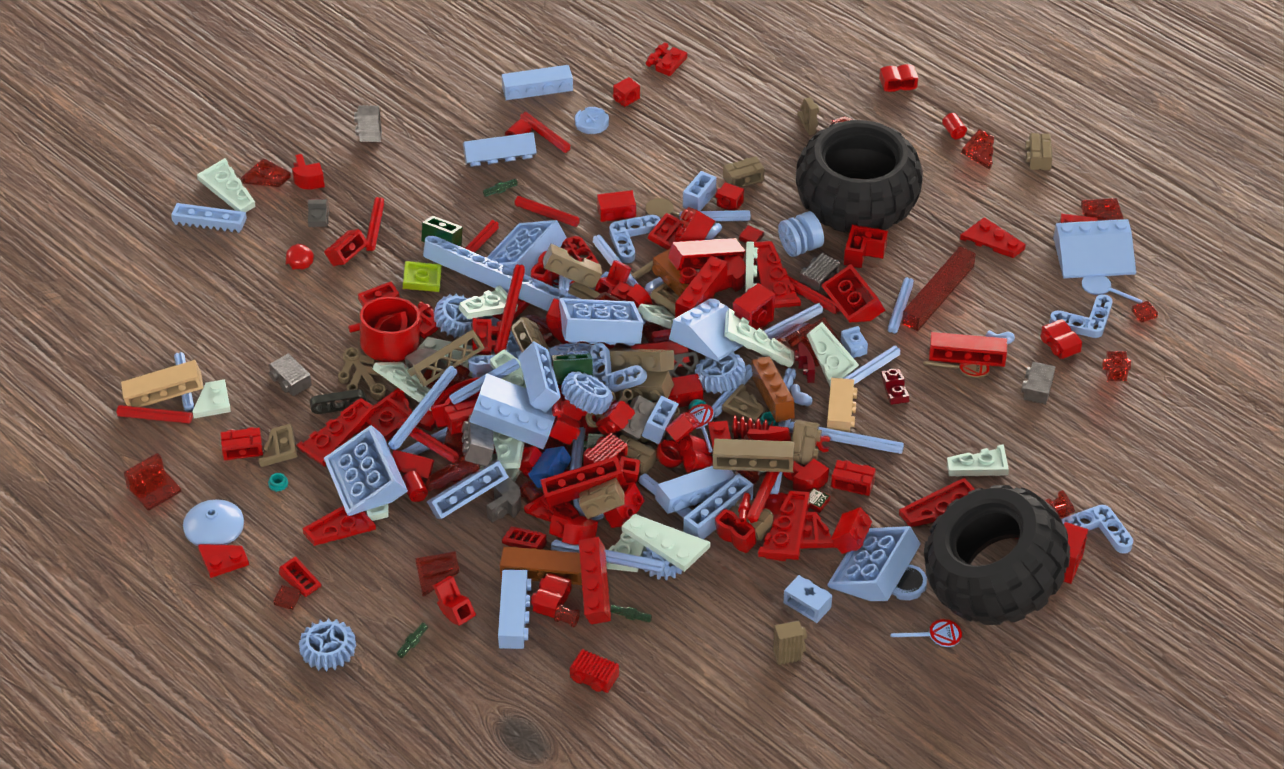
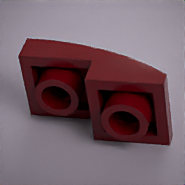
M798 342V350H794V361H798V369H803V375H806L807 383H815V364L812 355L802 342Z
M900 369L881 371L890 405L908 403L909 394L904 386L905 379Z

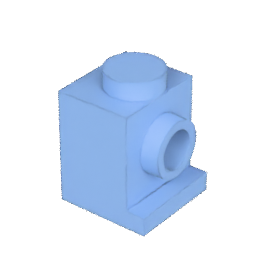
M859 326L841 331L840 343L853 358L867 354L868 343L861 334Z

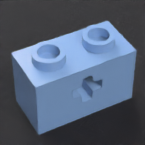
M700 171L683 191V208L687 209L690 207L701 211L716 194L717 177Z
M661 396L645 425L642 437L659 444L666 433L665 428L673 420L679 404Z
M798 575L784 590L783 603L818 623L831 609L832 595L827 590L813 584L809 579Z

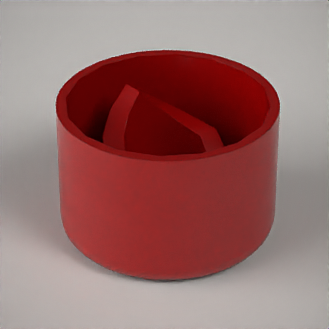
M381 297L369 301L362 307L360 311V346L367 356L381 362H399L405 360L407 355L418 349L420 312L413 303L398 297Z

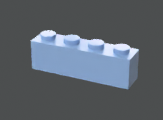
M569 65L502 74V88L506 100L573 91V77Z
M534 132L463 142L465 162L470 164V167L480 166V162L495 164L501 159H505V162L515 161L516 157H522L523 160L531 159L537 153Z
M533 341L519 356L520 367L523 372L531 406L546 413L561 398L548 349Z
M493 460L489 463L488 467L480 468L426 502L436 519H442L509 477L500 461Z
M713 466L657 484L655 499L666 513L669 514L704 502L736 475L732 470L713 469Z
M740 474L735 476L684 517L683 532L704 540L716 530L715 518L724 509L729 510L732 506H735V503L740 498H743L744 493H749L751 495L750 500H753V484Z
M502 570L498 629L499 648L524 649V640L529 638V628H525V624H529L530 612L526 611V607H530L531 602L530 595H527V591H531V578L527 577V570Z

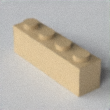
M195 360L121 382L123 399L126 405L144 407L203 389L201 371Z

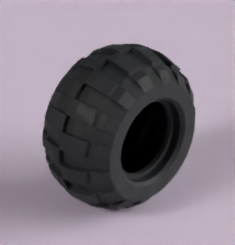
M850 120L834 123L829 128L820 130L809 140L807 146L803 148L797 161L796 185L803 206L808 211L814 213L823 225L830 226L834 230L844 233H850L852 225L880 230L889 229L893 224L899 223L909 215L919 198L922 188L923 170L913 145L897 130L874 121Z
M993 485L988 489L978 488L968 492V495L961 499L954 500L947 506L945 513L938 516L930 528L931 535L928 537V541H925L924 546L926 576L939 601L963 619L970 622L972 620L979 621L984 625H1001L1004 621L1017 622L1025 619V615L1034 610L1039 611L1047 604L1050 595L1056 594L1064 581V573H1066V568H1069L1070 562L1068 533L1056 510L1034 492L1025 488L1020 489L1016 487L1013 489L1010 485ZM1019 538L1013 550L999 561L982 566L971 565L974 558L991 544L1004 539Z

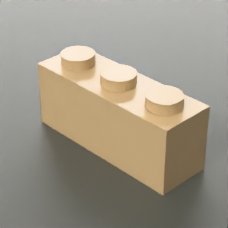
M831 378L827 428L850 432V427L854 428L855 416H851L852 413L856 412V402H853V399H857V388L854 387V379Z

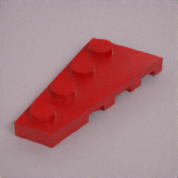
M772 241L755 242L754 247H757V259L755 261L759 283L775 293L774 308L801 306V300L796 295L795 288L788 278L786 269L781 264V259Z

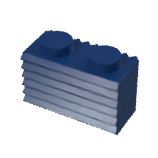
M563 446L545 449L536 465L530 470L529 477L537 488H542L540 480L563 473L572 458Z

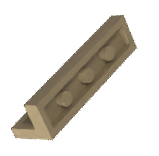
M472 329L414 365L407 372L410 376L416 375L422 386L425 387L441 377L451 362L454 363L451 366L455 368L485 349V347ZM470 339H473L478 347L475 351L466 349L467 342ZM453 350L462 351L460 360L452 359ZM439 359L447 361L446 369L436 368ZM424 368L432 370L431 378L427 381L420 372Z

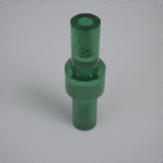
M512 179L504 183H496L495 186L483 190V194L487 197L495 193H503L506 189L517 186V180Z
M613 604L611 606V613L625 616L626 619L633 621L638 619L649 623L652 620L651 614L637 611V608H624Z
M421 623L414 633L408 635L405 643L396 654L403 658L411 648H415L420 642L419 638L425 633L428 626L425 623Z

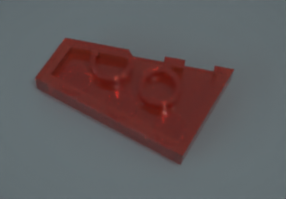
M463 455L454 466L448 464L430 475L425 486L429 492L434 489L440 490L451 481L457 482L468 473H476L481 465L465 461V455Z

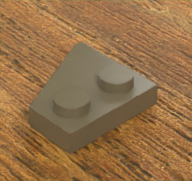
M809 97L804 99L803 104L800 106L802 111H798L797 115L810 136L816 134L819 107Z
M663 283L652 291L650 297L654 299L653 301L656 304L665 306L675 315V302L679 296L676 293L671 295L667 291L668 285Z
M741 384L722 405V411L733 416L736 415L739 419L744 416L745 422L748 421L749 417H752V422L755 423L757 418L760 419L765 413V408L756 401L753 394L749 395L744 384Z
M291 424L271 430L269 440L264 446L265 453L262 458H259L261 467L298 457Z

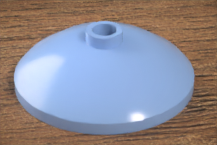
M217 499L197 504L186 514L183 521L185 536L196 546L200 544L228 545L241 534L244 527V518L241 510L229 501Z

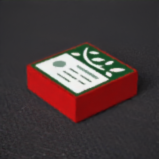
M813 487L810 491L808 507L820 513L830 501V495Z

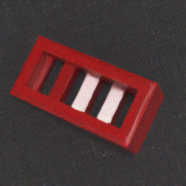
M511 526L503 537L502 543L511 547L542 550L547 544L546 534Z
M296 556L279 568L280 576L305 597L322 586ZM298 574L302 575L297 579L295 578ZM306 578L307 581L301 584L300 581ZM312 583L313 586L306 590L305 586Z

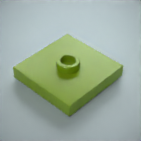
M405 261L402 289L439 292L442 265Z

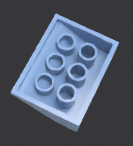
M1128 219L1056 223L1053 239L1063 279L1136 274L1132 232Z
M557 220L519 223L486 258L513 270L517 264L524 265V274L531 277V270L538 263L539 256L548 250L550 244L561 247L562 242L567 237Z
M559 298L562 333L565 341L570 343L584 341L589 344L605 342L609 345L624 343L626 345L641 344L643 321L633 301Z
M708 299L673 320L669 340L716 361L723 359L744 346L724 336L725 315L729 308L717 299Z
M486 374L469 422L544 449L555 416L553 417L552 407L546 413L540 409L533 408L530 404L527 388Z
M372 425L324 457L345 511L349 516L391 503L408 492L384 436Z
M910 526L869 528L863 546L857 551L852 550L846 553L827 585L831 589L868 601H888L921 543Z

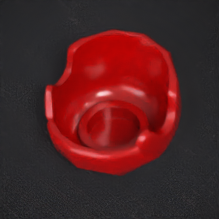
M295 244L286 252L285 263L286 265L289 264L293 270L309 268L313 263L314 254L306 245Z
M664 439L658 444L656 458L662 465L673 468L683 462L684 457L680 453L679 443L674 440Z

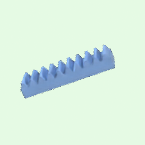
M176 203L171 214L175 225L180 222L182 226L187 223L189 227L194 224L197 228L201 225L204 229L206 226L210 229L215 227L217 230L221 227L223 231H226L228 228L230 232L236 229L237 233H240L247 219L246 212Z

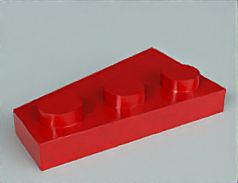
M985 217L960 234V240L973 241L976 246L982 247L984 245L990 247L994 252L1011 258L1024 251L1026 246L1025 243Z
M344 506L304 527L303 534L316 546L376 530V525L364 511L349 516Z

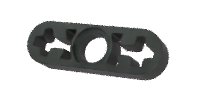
M356 389L314 396L310 399V407L313 413L323 414L343 411L357 401V398L367 400L365 392ZM336 400H342V401H343V402L338 403V404L333 403V402L336 401Z

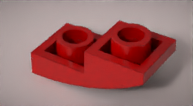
M770 426L768 430L749 429L747 432L748 440L791 442L789 427Z
M393 450L392 456L399 472L408 473L416 471L421 478L430 479L435 460Z

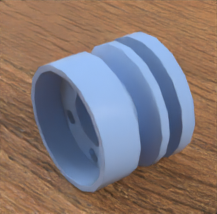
M811 211L799 214L796 218L792 217L788 220H783L778 225L782 246L791 257L804 254L807 250L811 251L820 248L824 244L823 229L818 218Z

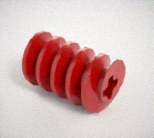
M734 415L732 434L734 439H738L741 435V439L746 440L749 429L768 430L770 426H773V421L771 425H768L767 419H765L763 424H760V419L757 418L756 422L753 423L752 417H749L748 421L745 422L744 416L741 417L740 421H737V417Z

